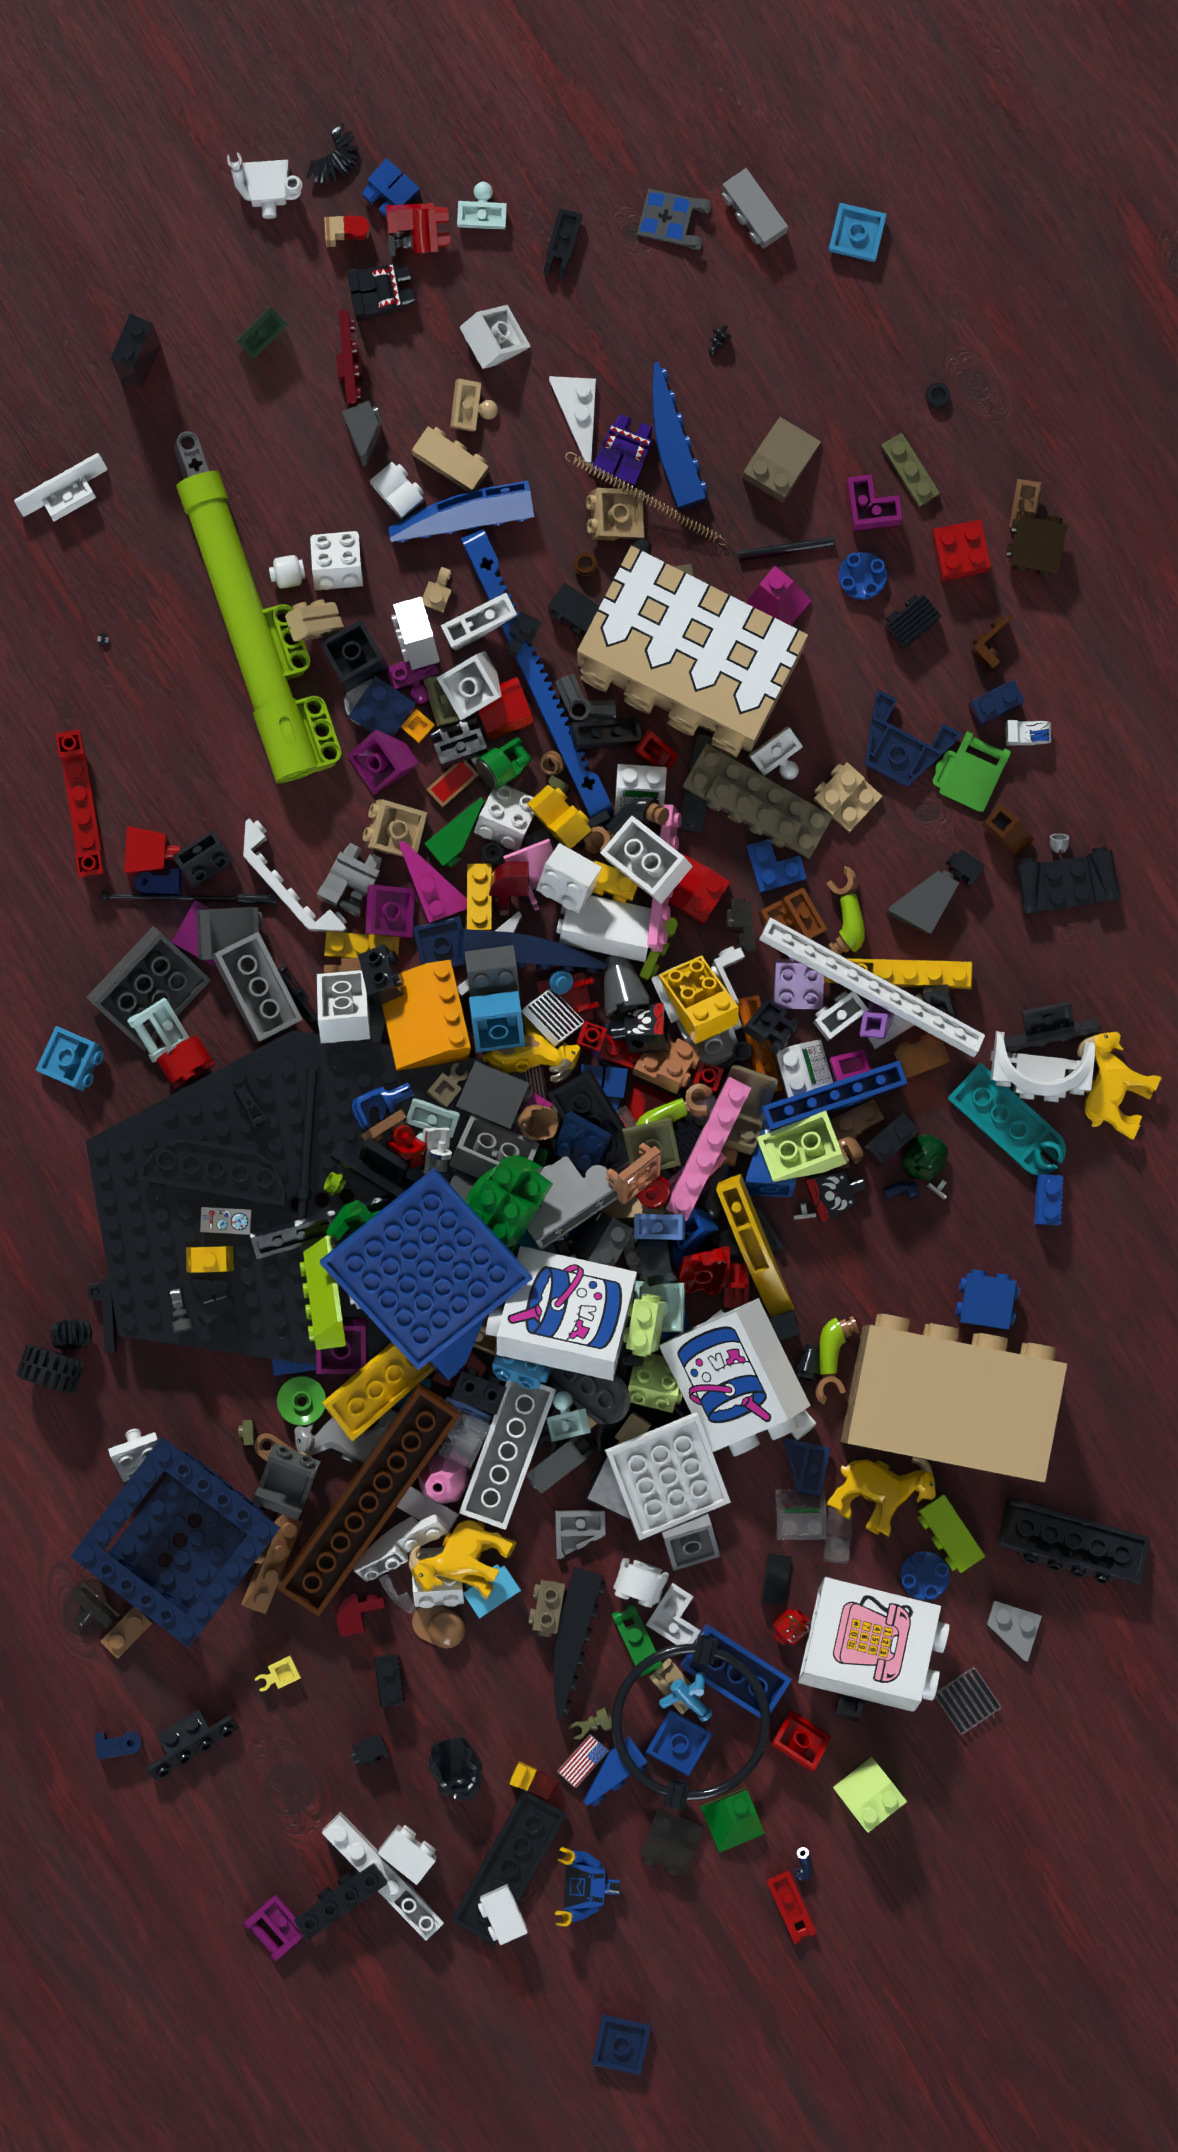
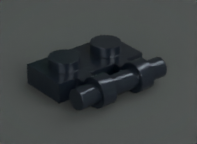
M475 716L469 719L464 718L459 720L458 723L446 727L445 725L439 726L438 730L429 733L432 742L442 739L441 742L434 744L442 769L488 752L480 728L470 731V728L478 726ZM463 732V734L449 738L450 735Z
M767 998L746 1023L742 1031L761 1044L768 1039L771 1041L770 1052L777 1054L779 1050H783L786 1047L787 1040L797 1033L799 1021L797 1019H791V1021L786 1019L787 1011ZM778 1027L779 1029H781V1033L776 1031L775 1028Z

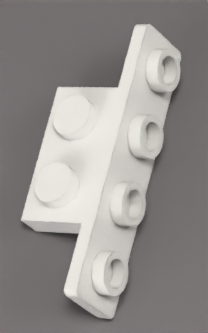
M96 453L38 487L16 498L14 502L23 517L45 506L53 521H56L96 498L87 481L107 471V467L99 453Z

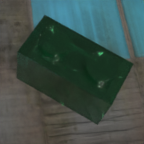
M267 306L234 341L254 359L288 324L272 307Z

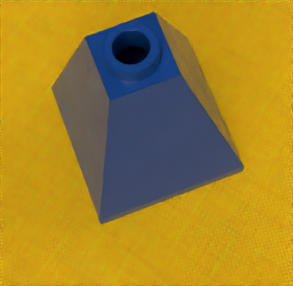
M764 1128L759 1136L766 1134ZM757 1142L745 1181L749 1195L792 1197L796 1178L773 1182L759 1142Z

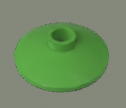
M305 1376L294 1377L285 1382L280 1388L277 1396V1407L281 1416L286 1421L294 1425L305 1426L314 1423L321 1417L325 1410L322 1402L326 1400V1395L322 1386L314 1379ZM300 1398L307 1399V1404L305 1406L298 1405V1400Z

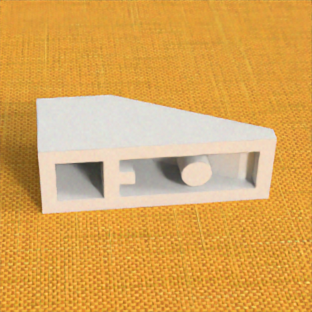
M504 593L441 625L450 646L457 651L509 621L517 613L507 593Z

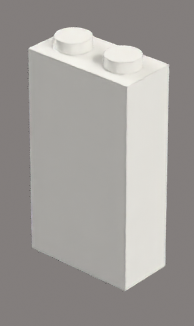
M592 895L579 914L566 909L562 905L561 914L565 916L564 920L559 919L556 933L560 934V944L645 962L649 947L647 941L651 908L621 903Z

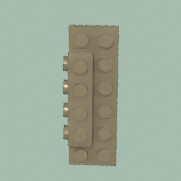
M705 744L682 785L686 790L706 800V805L718 812L720 809L728 813L727 817L739 824L741 821L750 826L749 830L759 836L765 834L771 838L770 842L780 848L785 846L806 859H810L833 817L708 744Z

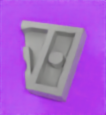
M605 1509L555 1510L557 1559H562L568 1553L576 1549L579 1550L589 1542L596 1541L606 1535Z
M993 1601L987 1625L1024 1661L1028 1662L1042 1616Z

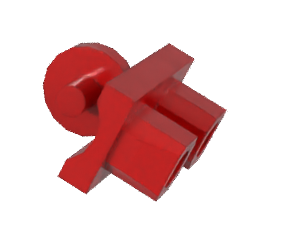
M399 1126L394 1131L393 1140L385 1141L388 1149L410 1163V1168H416L425 1163L422 1153L428 1151L427 1144L416 1138L413 1129L409 1126Z
M730 1263V1271L724 1288L723 1308H737L748 1303L749 1269L746 1264Z

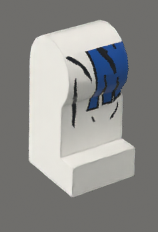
M1008 720L1005 723L1006 746L1051 743V722Z

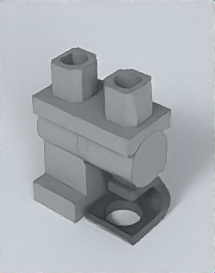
M350 843L343 853H339L327 878L317 892V898L336 908L339 905L340 909L360 918L362 915L361 904L364 896H367L368 885H375L380 876L379 869L382 858L370 853L364 864L357 860L362 851L361 848ZM350 886L353 889L350 899L346 902L341 901L347 887Z

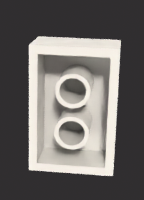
M633 816L627 820L600 852L610 864L660 904L693 867L682 854Z
M362 970L317 974L318 1025L321 1043L370 1039L369 997Z

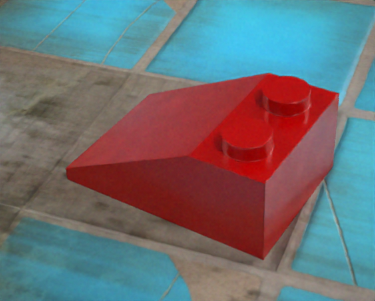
M679 852L693 867L673 889V896L669 897L668 904L703 926L726 892L730 881Z

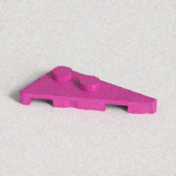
M405 841L399 842L429 923L467 909V898Z

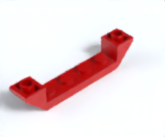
M80 729L55 733L59 758L62 760L75 839L78 876L81 878L104 874L102 848L91 780Z
M584 1021L576 1044L599 1060L633 1071L643 1053L629 1052L626 1041H613L612 1036L606 1034L607 1028ZM700 1061L696 1070L691 1069V1078L687 1086H681V1088L688 1090L694 1084H704L712 1089V1093H716L724 1069Z

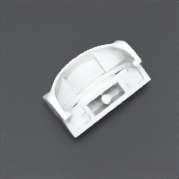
M996 1031L994 1051H991L990 1061H992L990 1080H995L997 1086L1011 1087L1012 1082L1015 1084L1014 1093H1020L1019 1098L1034 1100V1095L1044 1096V1101L1059 1102V1098H1065L1066 1091H1069V1094L1084 1095V1091H1091L1095 1058L1094 1042L1085 1041L1080 1061L1007 1053L1004 1044L1005 1032ZM1069 1069V1075L1065 1077V1071Z

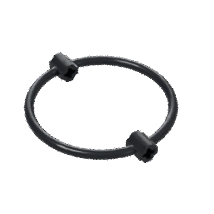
M697 1635L695 1644H680L667 1647L642 1660L624 1679L616 1695L612 1710L613 1740L624 1766L642 1785L657 1794L665 1796L664 1806L676 1810L685 1809L687 1801L719 1796L743 1782L761 1760L770 1734L771 1716L769 1704L758 1678L737 1657L717 1648L718 1639L708 1635ZM693 1654V1661L705 1665H714L715 1658L728 1663L742 1674L750 1684L760 1709V1734L755 1750L748 1762L737 1774L727 1781L703 1790L689 1791L690 1784L678 1779L668 1780L667 1786L652 1780L634 1763L627 1751L622 1735V1710L632 1685L652 1665L675 1655Z

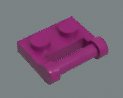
M277 1894L242 1923L246 1929L250 1928L271 1953L270 1957L274 1961H277L304 1937V1934L294 1922L296 1916ZM261 1917L283 1941L284 1944L278 1947L258 1924L257 1921Z

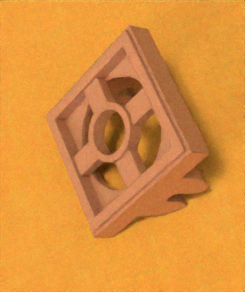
M642 1143L638 1146L640 1149L638 1153L641 1157L620 1174L611 1168L606 1171V1180L617 1191V1199L622 1204L627 1203L653 1180L660 1177L661 1151L656 1146L650 1148Z

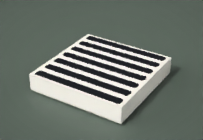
M551 989L540 995L521 1011L555 1047L580 1029L584 1023L583 1019L562 997Z

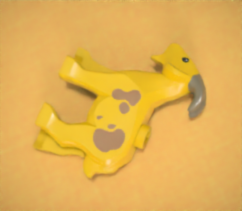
M522 1013L525 1046L488 1051L482 1058L483 1062H488L494 1069L506 1074L513 1072L522 1073L529 1068L541 1064L550 1065L549 1070L551 1072H559L556 1075H552L550 1080L552 1082H562L567 1079L575 1068L580 1055V1046L577 1044L567 1045L564 1042L563 1046L557 1049Z

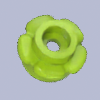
M331 1172L327 1177L324 1190L330 1192V1196H333L335 1192L339 1194L345 1185L343 1175Z

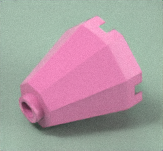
M449 1451L438 1455L434 1454L418 1475L422 1494L437 1504L459 1501L470 1483L466 1462Z

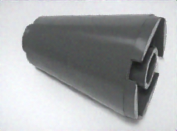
M608 954V957L604 960L606 964V969H604L606 1019L609 1018L611 1022L625 1021L626 1011L652 1005V1001L630 959Z

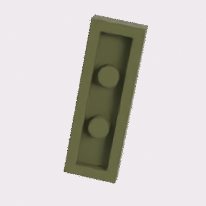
M902 432L881 445V449L918 507L923 506L940 495V492Z

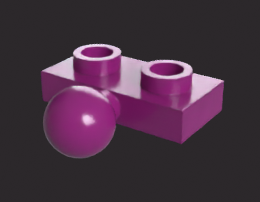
M403 661L389 666V669L386 670L391 686L395 690L400 691L411 686L413 687L411 698L418 704H423L429 699L428 690L425 685H422V682L426 678L439 676L436 664L412 670L410 662Z

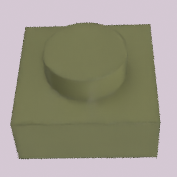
M243 1420V1425L238 1426L239 1441L243 1440L244 1445H254V1420Z

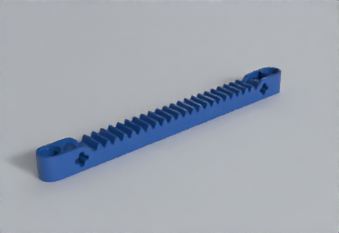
M484 529L461 538L464 549L488 601L507 593L508 587L503 585V577H496L499 571V563ZM483 562H487L488 565L491 564V570L487 571L486 568H483ZM507 594L510 601H512L511 594ZM512 603L514 609L516 610L515 603ZM516 612L517 615L501 625L509 646H511L515 638L509 635V632L519 612ZM524 642L515 659L558 752L564 760L565 767L589 818L605 810L610 815L614 814V809L597 774L586 771L589 767V762L582 761L585 758V753L579 752L580 749H574L569 726H566L569 723L568 717H562L565 714L564 708H559L560 699H555L556 691H550L552 689V682H546L548 674L542 673L544 665L539 664L540 656H534L536 648L530 647L531 645ZM585 780H588L589 783L594 782L592 790H589L587 787L583 788Z

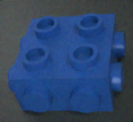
M972 1269V1274L966 1273L965 1278L961 1277L959 1292H962L961 1302H957L955 1316L959 1317L958 1322L1009 1330L1010 1325L1014 1326L1016 1311H1012L1013 1301H1018L1020 1287L1016 1286L1017 1281L1011 1280V1275L997 1273L995 1278L986 1276L987 1271Z

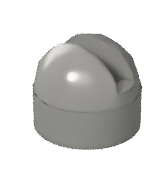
M1066 834L1050 835L1051 850L1058 853L1060 849L1064 853L1069 846V836Z

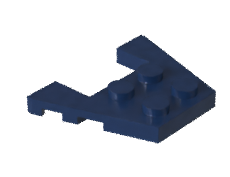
M878 689L875 697L864 765L907 788L961 737L962 733L942 724L932 745L919 740L886 722L898 699Z

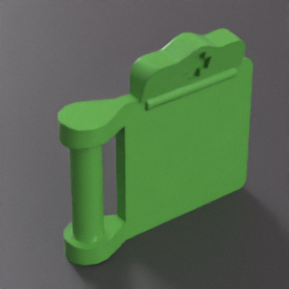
M967 731L957 753L949 750L945 752L943 759L937 763L933 784L940 788L939 793L978 812H983L1011 751L1005 748L1003 751L973 737V733ZM968 745L999 759L997 766L965 752Z

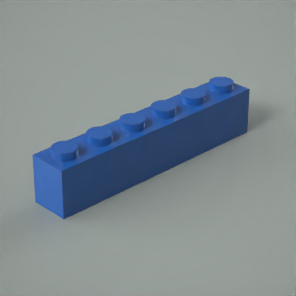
M896 1061L762 1106L758 1110V1114L765 1133H769L823 1111H826L828 1114L903 1089L908 1083L900 1061Z

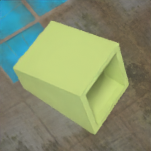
M872 1756L833 1787L867 1833L907 1802Z

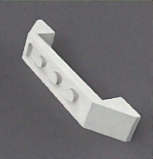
M249 818L245 823L243 856L309 931L345 933L347 928L344 924L347 921L338 911L334 914L329 910L315 922L313 919L316 918V915L308 906L304 909L297 902L300 897L292 888L285 889L281 884L284 879L275 869L270 872L265 866L268 861L259 851L254 854L253 851L267 840L264 835L266 829L258 820L253 823Z

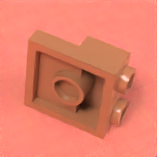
M677 1039L675 1043L668 1040V1052L643 1053L633 1069V1074L677 1094L681 1086H687L691 1078V1069H697L702 1058L699 1056L700 1048L681 1039Z

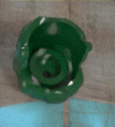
M931 1134L917 1136L909 1143L906 1153L901 1159L905 1173L913 1179L931 1181L945 1167L948 1158V1148L943 1141Z

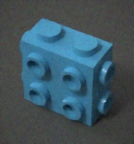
M497 1354L492 1364V1374L503 1381L511 1380L517 1382L520 1386L527 1389L535 1388L539 1390L541 1383L547 1382L551 1370L548 1366Z

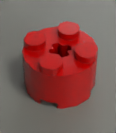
M192 1036L182 1041L169 1052L170 1055L165 1052L156 1059L174 1090L185 1085L186 1081L190 1078L196 1080L205 1074L206 1070L215 1065L199 1036Z

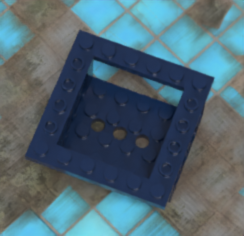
M161 1437L70 1557L190 1648L281 1527L263 1514L265 1510L252 1503V1500L188 1451L182 1452L167 1439ZM166 1471L168 1475L111 1550L105 1551L104 1549L163 1472ZM193 1513H197L202 1517V1524L197 1528L192 1527L188 1521L189 1516ZM177 1533L186 1535L187 1544L184 1547H177L174 1544L173 1539ZM168 1553L171 1555L172 1563L170 1566L163 1567L159 1564L158 1558L160 1554Z

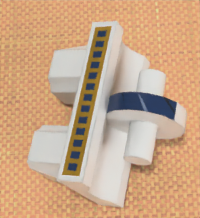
M448 1127L423 1129L424 1143L427 1144L428 1151L422 1153L425 1163L422 1164L421 1171L424 1174L431 1171L434 1167L438 1172H447L448 1160L452 1157V1152L449 1150L451 1130Z

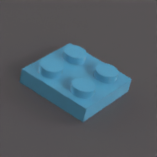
M840 203L828 251L875 262L886 213Z

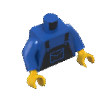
M561 1847L560 1851L566 1852V1856L564 1859H558V1861L566 1864L564 1910L568 1911H556L555 1915H562L563 1917L561 1923H556L557 1926H568L571 1922L584 1920L598 1912L600 1906H604V1894L619 1895L620 1880L605 1879V1868L602 1867L598 1859L588 1852L571 1851Z

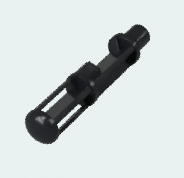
M287 966L279 968L280 975L293 991L292 993L289 991L291 997L310 1023L319 1030L318 1013H315L307 1002L309 996ZM286 971L289 972V974L291 975V977H292V978L294 979V981L297 983V985L299 986L298 988H297L296 985L293 983V981L290 979V977L287 975Z

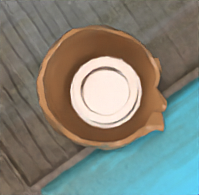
M530 1105L521 1113L518 1119V1126L523 1137L532 1141L546 1140L556 1134L558 1115L550 1107Z

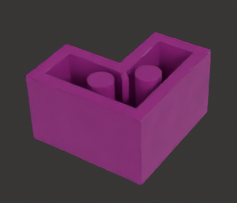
M872 474L847 478L846 490L852 531L901 524L902 512L899 495L875 498Z

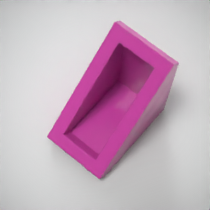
M865 1049L835 1056L828 1060L835 1082L871 1070Z

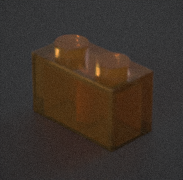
M928 1033L918 1037L920 1040L918 1043L911 1045L910 1041L896 1046L897 1051L893 1052L892 1055L895 1062L900 1061L906 1080L950 1062L941 1039Z

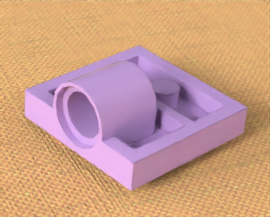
M791 957L789 959H776L774 1002L784 1009L821 1010L823 1008L824 975Z

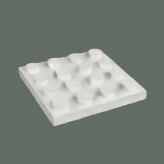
M697 1412L605 1450L639 1540L731 1503Z

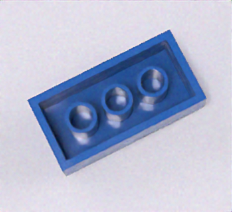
M706 1623L699 1635L717 1638V1648L734 1655L751 1669L764 1689L771 1714L792 1679ZM686 1654L680 1664L684 1670L695 1677L696 1673L703 1672L706 1676V1684L761 1719L758 1701L753 1689L744 1676L734 1667L715 1658L714 1665L700 1664L693 1661V1654Z

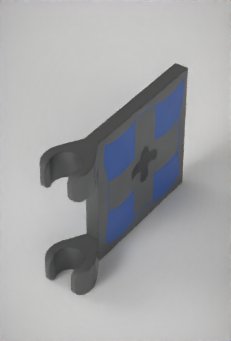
M648 188L637 236L700 250L702 246L701 238L699 236L687 235L693 209L708 214L711 209V203L707 199L691 198Z

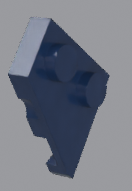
M784 1438V1445L796 1491L821 1497L831 1448Z

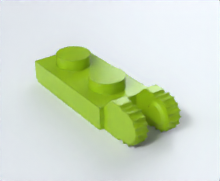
M670 917L669 921H666L665 930H667L668 938L673 937L677 930L678 921L674 917ZM670 943L663 945V952L650 951L639 975L640 980L647 983L649 977L653 978L656 976L660 967L656 962L659 955L665 956Z

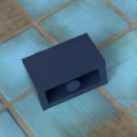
M1012 680L970 701L968 707L980 727L1022 706L1025 699L1015 680Z

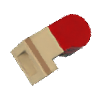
M363 216L324 217L326 247H336V240L352 239L355 242H363L369 237V222Z

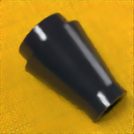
M805 1345L804 1352L795 1370L798 1379L808 1382L816 1381V1377L819 1376V1346Z

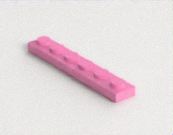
M664 804V807L669 810V818L665 824L661 825L660 838L677 851L679 847L677 828L681 827V813L678 812L674 805ZM673 891L662 904L654 898L652 899L647 945L653 952H663V945L668 940V933L665 928L666 921L670 919L671 911L668 903L669 897L673 896Z
M731 1077L727 1078L664 1208L665 1211L671 1214H684L685 1221L688 1220L751 1090L750 1087Z

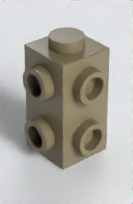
M541 1579L540 1585L535 1584L533 1599H537L536 1609H531L529 1623L533 1624L532 1630H537V1635L551 1637L552 1633L557 1634L565 1583Z

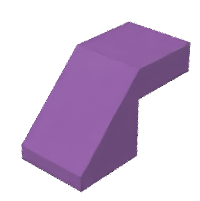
M869 1000L868 1012H863L860 1037L885 1039L892 1025L894 1013Z

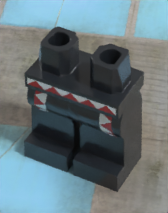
M392 263L387 264V266H377L370 269L346 271L357 322L395 312H403V307L416 303L413 288L401 291L399 288V283L411 281L409 266L395 267V264Z

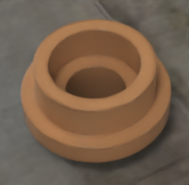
M549 751L542 756L540 766L544 773L557 775L564 769V760L559 753Z

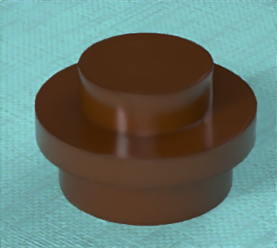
M580 553L574 559V571L581 577L593 575L597 570L596 558L590 553Z

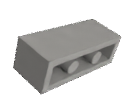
M747 168L722 184L723 193H721L724 202L728 206L732 205L736 210L735 216L741 225L746 224L750 230L749 236L756 245L760 244L764 249L787 233L788 225Z

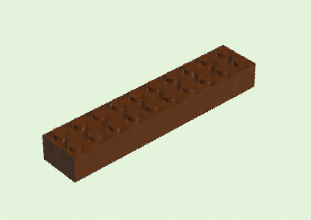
M419 1382L279 1581L278 1590L319 1617L460 1417V1409Z

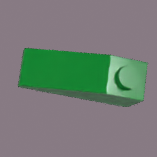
M481 797L424 843L425 847L443 869L447 866L452 868L461 860L460 855L467 845L484 806V800Z

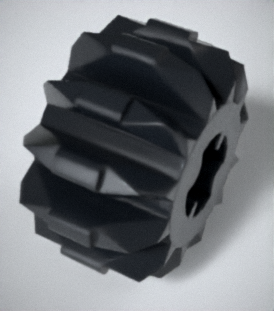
M64 1319V1321H57L51 1325L50 1339H52V1345L56 1349L79 1350L92 1344L91 1325L86 1320Z

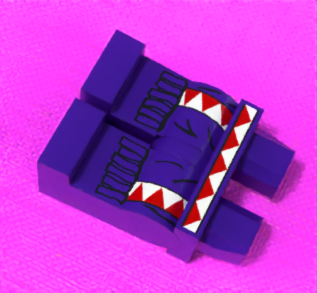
M620 414L615 424L610 425L598 456L593 463V467L597 465L596 471L598 468H601L600 473L605 470V474L609 472V476L612 474L614 476L622 457L623 459L615 477L617 476L616 482L621 479V483L625 481V485L629 483V487L633 485V489H635L652 445L653 427L641 423L637 434L628 431L632 419Z

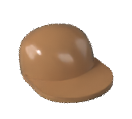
M440 1605L431 1608L419 1607L413 1615L412 1626L417 1636L436 1646L446 1649L452 1648L460 1644L464 1638L466 1631L464 1621L458 1614Z

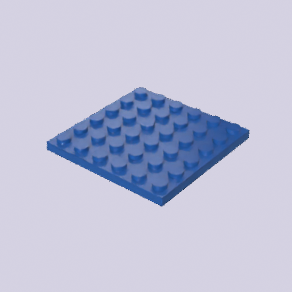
M435 1167L320 1259L322 1267L417 1370L421 1369L431 1359L436 1357L533 1279V1275Z

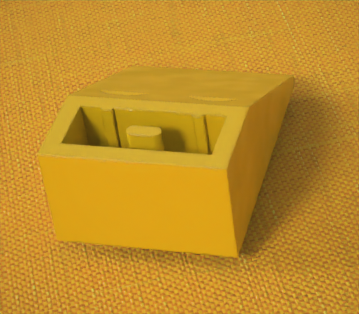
M702 955L659 975V979L684 1029L695 1044L738 1025V1005Z

